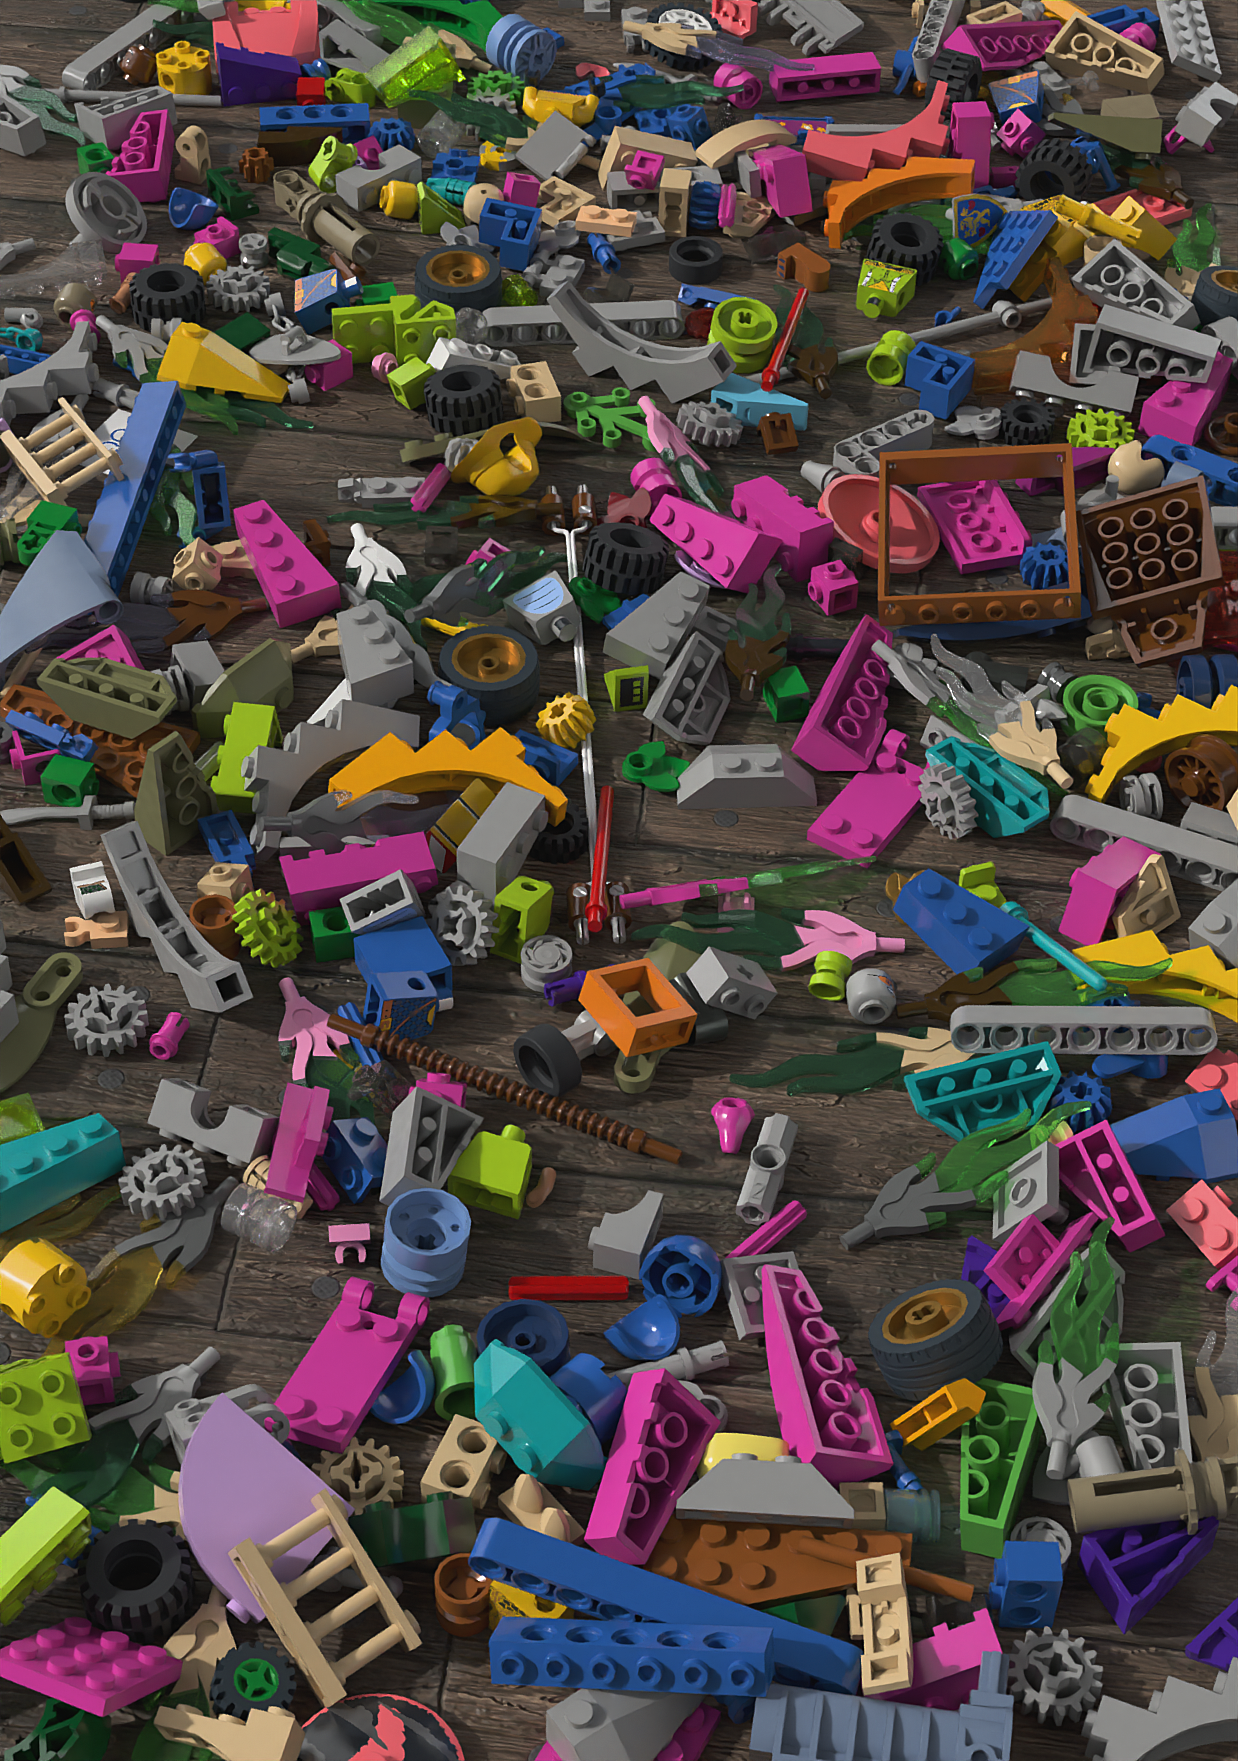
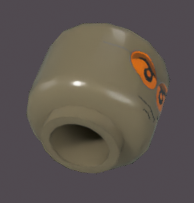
M68 283L62 288L53 305L54 312L62 324L71 327L70 317L78 310H89L94 313L97 307V299L88 286L79 283Z

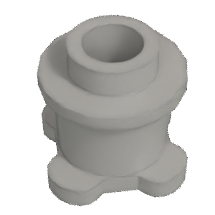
M1031 0L1022 1V7L1018 8L1023 11L1022 22L1044 21L1043 12L1046 10L1044 3H1036Z

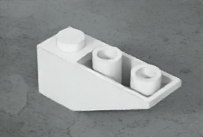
M441 337L438 338L426 363H430L436 372L458 365L472 364L485 366L488 369L494 370L496 375H499L500 380L511 377V366L521 365L517 355L509 350L503 349L498 351L490 349L484 344L472 345L458 338L450 340Z

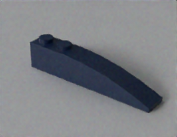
M1080 578L1081 618L910 625L893 631V639L926 643L962 644L998 641L1036 633L1037 639L1056 634L1055 627L1067 624L1068 630L1087 625L1086 619L1092 617L1086 578ZM1069 581L1039 590L1069 589Z

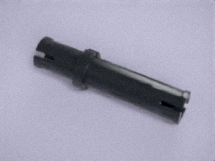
M796 633L795 637L790 636L788 644L776 655L794 656L795 660H802V657L839 658L850 639L803 637V634ZM766 634L765 641L773 636Z

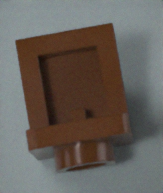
M315 518L303 521V544L323 567L331 566V539L326 529L322 530Z

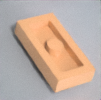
M581 205L576 218L575 230L631 237L637 222V212H630L625 209L600 208L596 205Z

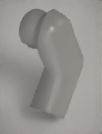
M5 308V322L21 323L26 328L36 330L40 329L43 325L42 316L34 308Z

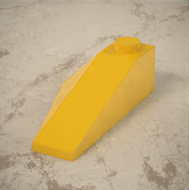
M181 322L171 335L157 374L158 381H178L180 388L196 391V386L214 388V394L224 395L225 391L241 392L244 398L275 403L283 402L289 393L287 385H290L289 382L212 331L201 328L195 323Z

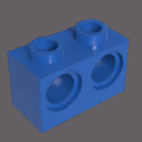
M1005 1541L1002 1558H995L994 1582L989 1584L990 1609L997 1610L999 1627L1052 1628L1063 1584L1059 1542Z

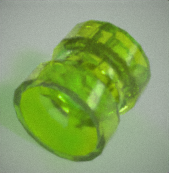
M514 274L503 280L502 298L510 307L536 306L538 296L533 288L528 285L524 277Z

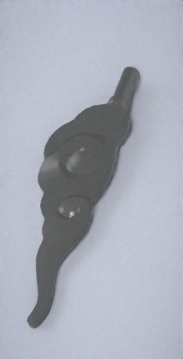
M344 582L340 586V592L354 607L367 603L413 662V679H416L427 689H430L432 684L435 685V681H440L447 686L452 685L436 676L430 655L420 645L415 644L410 632L401 622L389 616L388 610L381 602L375 599L369 600L367 597L362 596L349 582Z

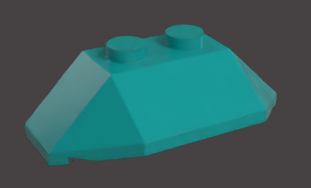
M950 736L926 750L925 756L930 767L945 762L948 767H955L957 776L961 774L964 776V780L971 787L969 795L976 800L974 810L978 813V817L974 818L980 828L993 838L1023 833L1049 818L1048 789L1015 763L999 755L994 749L975 743L961 742V739Z
M1045 1041L906 1075L904 1082L916 1113L961 1144L966 1145L1036 1127L1062 1073L1049 1042Z
M497 1339L492 1341L474 1363L475 1417L483 1425L485 1431L495 1438L512 1457L514 1463L524 1470L526 1474L534 1476L537 1482L589 1491L603 1477L608 1460L607 1457L603 1456L601 1444L590 1422L530 1357L513 1348L505 1347L503 1342Z

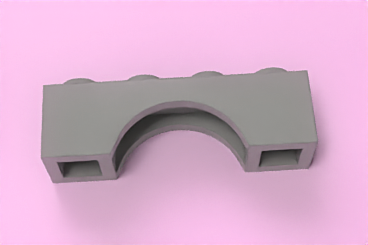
M1214 82L1209 88L1205 86L1200 93L1196 94L1194 99H1191L1186 106L1182 107L1175 118L1178 124L1174 131L1202 148L1208 142L1217 126L1222 128L1229 121L1238 107V96L1217 82Z
M1020 350L1016 358L1009 391L1015 392V396L1020 399L1026 397V400H1031V398L1037 397L1045 399V403L1051 406L1062 407L1063 403L1075 406L1074 410L1086 413L1087 409L1091 411L1102 409L1105 414L1115 411L1114 415L1117 417L1123 415L1127 418L1132 411L1139 377L1109 370L1099 383L1087 388H1076L1065 384L1057 377L1049 356Z

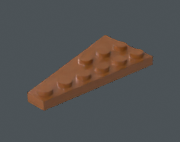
M13 684L0 701V716L6 718L11 709L23 715L28 711L41 718L44 724L50 727L55 723L67 729L72 737L82 733L94 741L99 747L90 760L91 763H94L95 773L136 798L149 748L174 731L182 736L192 755L201 742L200 732L163 722L130 739L71 720L44 691Z
M671 1514L650 1556L643 1565V1570L761 1611L788 1604V1601L806 1597H811L812 1599L827 1597L830 1592L854 1588L858 1592L856 1569L797 1552L802 1535L876 1557L900 1553L902 1563L911 1566L913 1534L837 1527L676 1519V1514Z

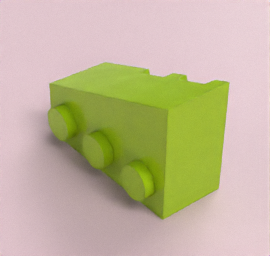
M234 702L231 715L225 716L224 735L227 736L225 745H220L218 748L217 764L220 768L218 776L214 775L212 777L211 788L216 794L219 810L256 814L252 811L255 793L244 791L245 777L241 776L242 762L245 756H249L258 745L274 748V746L281 747L283 736L275 706Z

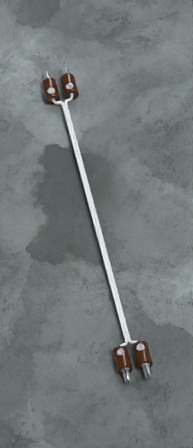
M582 485L577 487V495L572 499L574 530L569 533V531L565 530L563 498L557 494L555 486H552V493L550 486L546 488V495L543 496L540 503L562 502L563 515L541 516L542 530L551 536L566 535L570 582L572 578L578 577L575 534H590L592 528L597 526L595 498L588 493L586 485H583V493ZM576 605L581 621L579 626L576 627L577 632L573 638L577 693L588 702L581 608ZM590 733L585 736L586 741H581L586 813L588 817L591 882L574 883L566 891L568 925L572 931L576 932L577 943L582 945V933L584 945L589 943L590 930L587 927L588 919L585 916V908L590 902L597 832ZM614 881L606 882L604 903L607 906V917L604 919L605 926L613 931V941L619 944L620 932L621 944L626 941L625 929L631 925L632 918L631 908H621L619 896L629 894V888L623 882Z

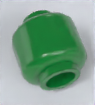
M954 238L944 242L937 266L952 280H967L976 273L979 267V255L965 240Z

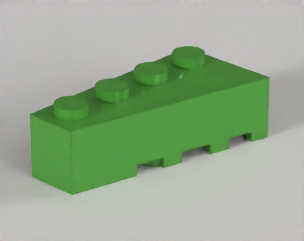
M982 1378L975 1382L976 1386L987 1392L980 1412L961 1425V1550L1001 1559L1005 1541H1010L1043 1427L1035 1408L1032 1388Z

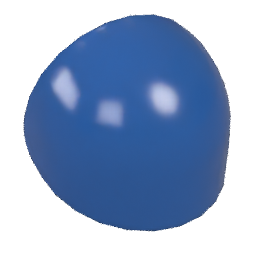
M177 187L172 191L170 197L169 218L173 226L179 229L197 230L211 220L219 205L199 193Z
M658 1294L605 1330L603 1335L616 1352L628 1359L637 1361L657 1360L670 1355L679 1341L680 1325L677 1314L665 1296Z
M420 1350L412 1351L408 1355V1360L412 1365L395 1382L380 1392L369 1411L378 1419L391 1424L408 1423L425 1413L431 1405L435 1394V1377L430 1364Z

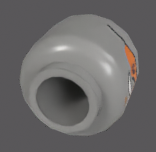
M866 968L854 973L846 982L848 1009L851 1015L858 1021L867 1024H877L884 1021L895 1010L896 995L894 984L890 975L885 971L876 968Z

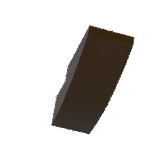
M288 126L287 132L259 131L257 148H265V152L268 151V158H273L274 167L309 164L314 161L321 149L322 143L327 137L333 136L340 143H343V129L341 127Z
M0 815V887L15 903L22 906L52 892V887L18 833H12Z

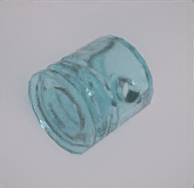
M916 1489L884 1490L885 1531L913 1534L912 1542H917V1538H920L921 1543H927L928 1538H931L932 1543L939 1542L941 1509L938 1489H932L931 1494H928L927 1489H921L920 1494H917Z

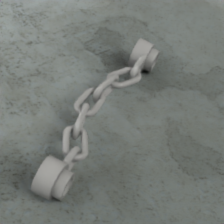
M280 292L271 294L269 298L264 299L268 316H275L272 320V325L283 333H287L295 327L291 320L284 317L286 312ZM280 320H283L284 322H286V324H285L286 328H283L282 326H280V325H281V321H280ZM290 365L287 372V379L293 381V384L287 385L292 403L298 402L302 404L311 401L305 379L301 378L305 371V365ZM295 366L300 370L298 375H295L293 371Z

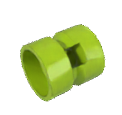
M898 330L885 333L867 361L866 368L871 378L877 383L886 386L895 385L900 382L906 372L908 355L916 347L914 340L905 332Z

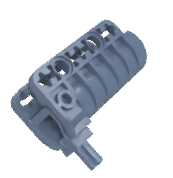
M982 1651L978 1690H971L968 1705L961 1704L958 1712L771 1683L766 1697H756L749 1761H1009L1014 1696L1006 1695L1010 1655L1001 1654L999 1651Z

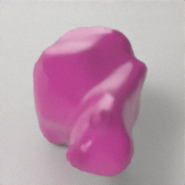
M723 1098L713 1106L711 1114L719 1130L722 1152L737 1154L744 1133L754 1118L755 1113L744 1099Z

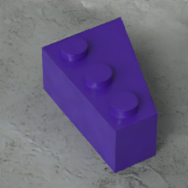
M215 42L219 90L223 106L297 99L298 77H302L297 58L270 52H264V54L249 51L248 48L240 47V49L226 47L224 43Z
M1213 1516L1200 1518L1198 1531L1192 1535L1188 1534L1184 1520L1094 1531L1083 1537L1077 1565L1125 1635L1211 1551L1220 1522Z

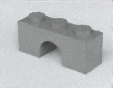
M399 144L378 154L379 170H367L359 165H355L336 174L337 194L343 198L344 204L359 213L380 202L382 187L387 186L390 181L396 180L415 185L422 181L421 157Z
M180 1078L161 1079L147 1122L160 1128V1135L173 1140H181L182 1137L194 1142L193 1148L210 1154H215L216 1151L228 1155L226 1159L228 1162L241 1167H248L256 1158L268 1154L280 1117L246 1104L229 1105L225 1120L218 1127L210 1120L207 1111L211 1090Z

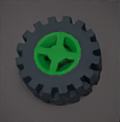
M249 1642L242 1643L238 1650L235 1647L230 1649L225 1658L222 1657L210 1684L209 1697L210 1701H214L212 1709L215 1715L219 1713L231 1715L246 1723L251 1708L266 1712L269 1707H279L288 1710L296 1690V1682L293 1681L296 1674L294 1667L287 1668L290 1661L284 1654L279 1658L276 1655L278 1649L274 1646H271L269 1651L265 1650L263 1642H256L254 1648H250Z

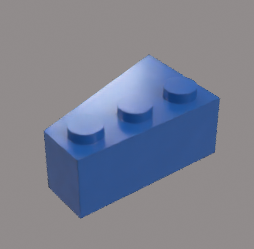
M929 868L903 885L893 908V911L956 974L964 972L970 979V983L1016 952L1030 927Z

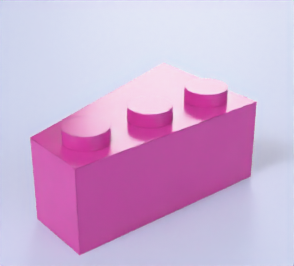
M987 1608L973 1613L976 1621L952 1630L948 1629L946 1623L933 1627L935 1636L913 1644V1680L911 1687L864 1695L861 1675L856 1696L950 1711L959 1709L961 1704L968 1705L971 1690H978L982 1651H999L1003 1654Z

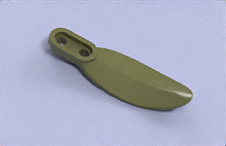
M538 422L542 435L583 441V436L570 428L547 422ZM488 429L453 437L452 432L434 436L435 442L423 444L422 439L405 442V449L400 450L402 463L445 454L449 441L456 438L476 439L479 441ZM509 433L506 436H512L514 433Z
M684 921L670 924L651 944L643 959L649 958L668 981L680 973L687 972L701 956L695 931ZM638 991L625 993L623 1003L635 1017L656 1013ZM673 1047L626 1057L620 1050L614 1066V1084L618 1089L632 1094L647 1090L652 1083L661 1056Z
M67 952L52 955L26 984L23 994L14 997L19 1023L0 1043V1093L14 1085L27 1073L47 1045L55 1025L57 1010L83 979L82 963L76 955Z

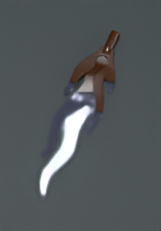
M188 589L168 594L151 595L150 603L156 606L140 603H123L122 616L114 622V625L125 633L129 640L141 638L154 639L131 643L136 653H156L171 649L173 644L182 643L197 631L200 632L194 636L193 642H209L222 634L231 624L241 620L242 615L266 611L267 605L264 598L240 602L238 598L226 597L209 591ZM182 606L181 608H164V607ZM93 614L77 618L64 626L75 630H85L103 624L99 623ZM103 630L92 633H49L27 647L25 653L29 654L49 646L74 648Z

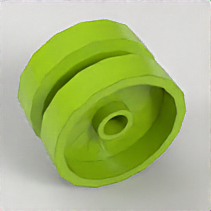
M733 297L724 300L715 308L707 345L719 341L722 342L737 365L732 372L752 373L760 370L769 362L778 325L776 316L767 305L755 299Z

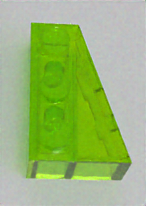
M430 26L426 27L363 74L375 94L388 108L418 98L420 93L432 88L436 91L442 89V85L449 82L466 80L443 39Z

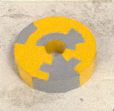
M506 138L491 139L480 146L479 157L481 164L485 168L494 171H509L521 165V162L514 158L517 152L505 149Z

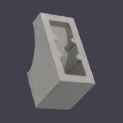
M648 1190L643 1200L632 1209L618 1214L605 1213L600 1227H593L588 1242V1250L593 1251V1268L639 1280V1271L648 1252L651 1250L663 1218L664 1194Z

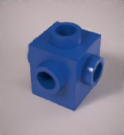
M684 104L679 106L675 110L676 112L667 119L673 139L691 142L694 150L698 149L713 136L703 107Z

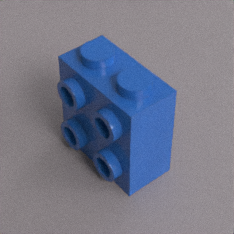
M423 916L402 921L354 938L355 964L367 985L370 974L423 971L427 974L435 989L449 987L452 990V965Z

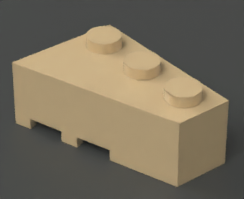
M615 126L597 174L602 191L607 190V172L624 171L626 165H632L637 150L664 156L665 164L663 169L695 167L698 160L691 142Z

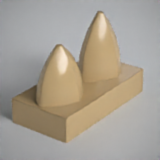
M521 1474L513 1487L498 1496L499 1508L513 1523L576 1546H580L585 1542L586 1531L540 1482H537L534 1476Z

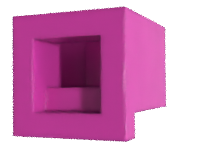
M222 216L217 218L216 224L209 225L205 229L194 233V244L211 243L225 259L241 253L239 248V228Z

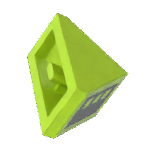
M422 181L417 184L418 220L422 235L440 233V229L445 222L454 225L458 229L465 227L460 210Z
M648 665L615 669L604 674L605 683L615 712L647 707Z

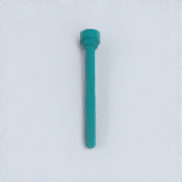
M1009 901L999 908L1030 926L1025 937L1096 991H1104L1107 988L1108 982L1102 975L1029 921L1027 910L1014 901Z

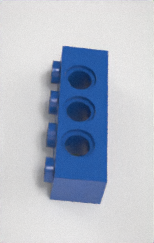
M368 103L259 108L260 129L265 132H287L288 126L341 127L343 129V144L345 145L368 138L370 133Z

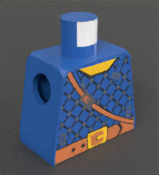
M1039 70L988 83L1002 125L1005 124L1017 109L1021 110L1034 123L1042 120L1044 88Z
M331 269L295 280L294 313L307 335L332 323L333 308L350 307V298L363 293L362 284L357 276L344 281L337 269Z
M423 971L370 974L363 1020L366 1025L371 1023L379 1026L382 1033L385 1030H389L392 1037L395 1034H399L402 1041L405 1038L413 1040L428 1035L432 1031L437 1011L452 1009L453 995L449 987L435 989L429 977Z

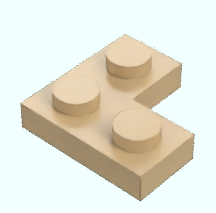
M555 176L540 185L538 199L547 203L539 208L542 209L541 221L549 224L551 227L562 221L575 220L581 205H596L595 196Z

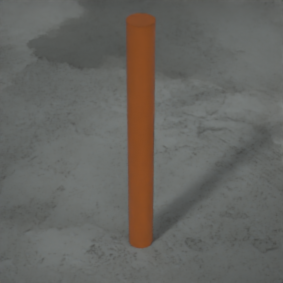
M804 1535L801 1536L797 1551L804 1555L856 1570V1561L876 1557ZM903 1564L907 1585L971 1602L975 1585Z

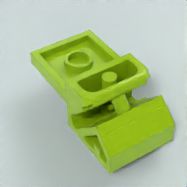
M412 294L390 296V303L332 309L333 340L352 352V364L373 362L377 355L383 353L393 354L397 359L399 367L415 357L426 364L439 337L450 340L456 338L454 309L434 300L421 309L420 299Z
M69 1352L44 1356L31 1362L23 1360L0 1366V1460L3 1459L4 1464L90 1440L92 1435Z

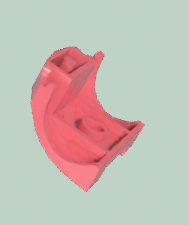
M290 0L291 9L277 6L272 7L270 10L247 8L244 11H238L237 1L224 2L226 14L212 19L216 73L218 74L215 42L224 43V46L240 49V47L248 48L249 51L264 54V52L295 57L298 60L299 66L305 63L312 64L314 60L319 59L320 31L317 0Z

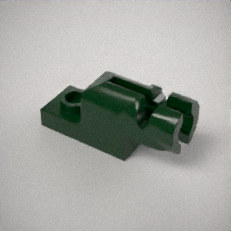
M276 227L268 231L269 256L277 259L278 274L292 280H297L336 269L327 260L321 258V246L319 244Z

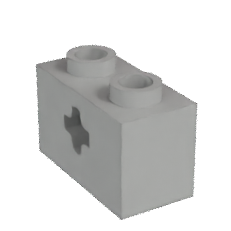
M708 947L686 972L705 1004L752 1019H756L778 994L759 963L712 947Z

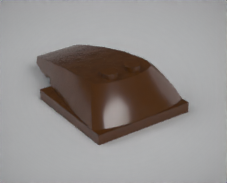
M1201 475L1076 511L1089 604L1094 620L1111 616L1120 630L1122 639L1134 663L1139 669L1180 659L1185 655L1202 653L1206 631L1208 590L1225 585L1204 476Z

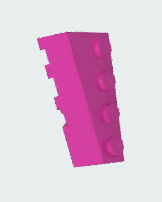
M168 109L141 112L129 132L130 139L124 141L121 146V155L114 158L112 170L107 171L105 174L125 185L139 202L149 201L154 203L167 199L175 135Z
M1217 352L1207 383L1168 381L1143 403L1138 432L1149 438L1153 435H1162L1180 443L1194 446L1201 438L1204 427L1210 422L1213 411L1217 409L1228 390L1234 360Z
M768 475L734 486V499L731 502L734 515L740 518L745 525L783 539L773 557L779 562L782 570L787 572L796 583L811 578V568L830 562L833 520L829 517L820 518V511L814 507L808 509L804 507L803 499L797 495L790 497L788 489Z
M664 494L649 520L725 588L751 594L783 539L745 525L697 503Z
M265 500L233 509L237 535L280 628L342 608L337 581Z

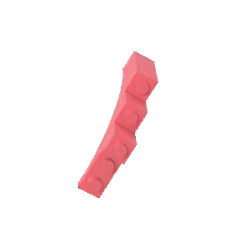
M938 80L931 102L926 109L917 117L896 129L868 136H838L808 130L802 151L806 156L807 171L835 180L862 182L865 176L868 177L871 168L900 170L903 165H906L908 156L939 158L940 154L946 155L950 139L945 138L948 126L943 125L945 116L940 113L941 111L946 112L950 96L946 95L948 83Z

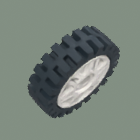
M673 2L668 3L667 6L661 4L659 8L655 7L649 13L648 23L681 24V29L717 31L716 41L697 43V51L688 48L685 55L666 51L646 39H643V42L646 44V50L650 51V55L653 58L658 56L657 61L661 63L667 61V66L672 67L673 64H676L677 69L682 70L683 66H686L687 70H693L694 66L697 69H702L703 65L707 67L711 62H714L718 55L723 35L721 24H718L716 18H712L711 13L707 12L704 14V9L700 7L697 10L693 9L694 5L688 4V7H684V3L678 2L677 6Z

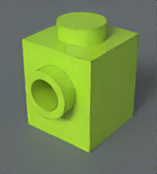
M415 357L386 376L396 400L409 410H412L418 405L426 403L424 384L430 376L435 375L436 370L430 363L425 364Z

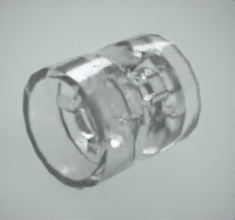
M444 108L438 110L418 134L417 140L420 149L433 159L436 158L437 153H449V148L453 149L465 133V123L462 117L451 109Z
M245 1182L236 1187L229 1196L222 1212L221 1226L224 1230L242 1239L251 1236V1243L274 1253L281 1249L289 1239L296 1223L297 1209L293 1204L276 1196L268 1197V1194L264 1193L263 1190Z

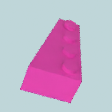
M781 144L748 150L749 157L760 169L761 191L780 218L813 212L805 154Z
M423 831L378 839L375 846L369 848L365 845L354 843L345 845L341 853L325 855L324 849L309 851V858L293 861L292 855L279 857L295 914L301 926L310 925L309 911L341 907V898L400 869L414 883L417 893L426 892L432 886L438 885L436 868Z
M665 1368L636 1372L632 1375L584 1538L599 1554L629 1565L646 1563L677 1505V1499L682 1496L705 1453L706 1445L713 1438L721 1423Z

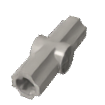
M775 1113L774 1116L765 1118L757 1145L751 1152L749 1170L736 1206V1214L742 1217L745 1223L759 1226L763 1222H769L778 1191L783 1187L785 1169L798 1131V1124L794 1123L787 1115Z

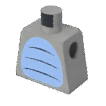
M556 571L502 600L510 625L540 645H546L558 637L564 642L570 641L576 635V627L581 622L575 601Z
M401 869L340 899L351 932L364 935L419 916L426 917L414 883Z

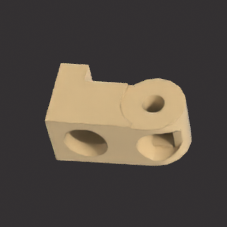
M189 126L176 140V148L180 153V163L174 169L175 179L201 184L207 177L206 169L211 168L208 138L200 127Z

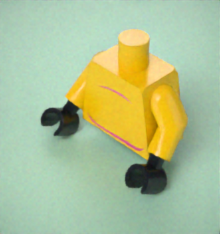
M528 69L525 70L524 86L526 88L524 89L522 107L527 116L534 118V126H538L540 122L544 123L555 110L577 127L583 126L593 119L599 104V98L606 94L605 80L602 79L600 84L595 85L594 77H591L588 81L590 94L587 96L537 90L540 86V70H537L536 76H529Z

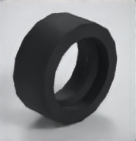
M689 236L675 241L670 246L669 272L679 282L691 285L708 284L717 280L722 274L723 249L713 239L702 236ZM688 259H701L705 261L691 262Z
M539 1024L519 1036L514 1042L513 1053L516 1065L532 1090L538 1089L539 1095L548 1093L549 1099L554 1097L560 1098L577 1087L581 1082L582 1068L577 1053L567 1037L556 1027L550 1024Z

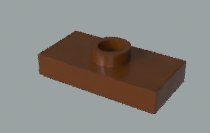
M335 251L330 256L329 262L339 270L344 281L357 276L362 286L373 285L365 275L367 273L366 269L355 261L352 262Z

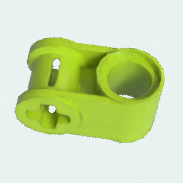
M342 68L337 72L335 78H329L325 81L326 95L335 102L344 104L368 103L369 108L376 104L374 77L371 74Z
M329 136L324 140L320 151L308 169L310 178L322 192L332 194L337 191L336 174L355 164L358 155L356 146L340 143L333 136Z

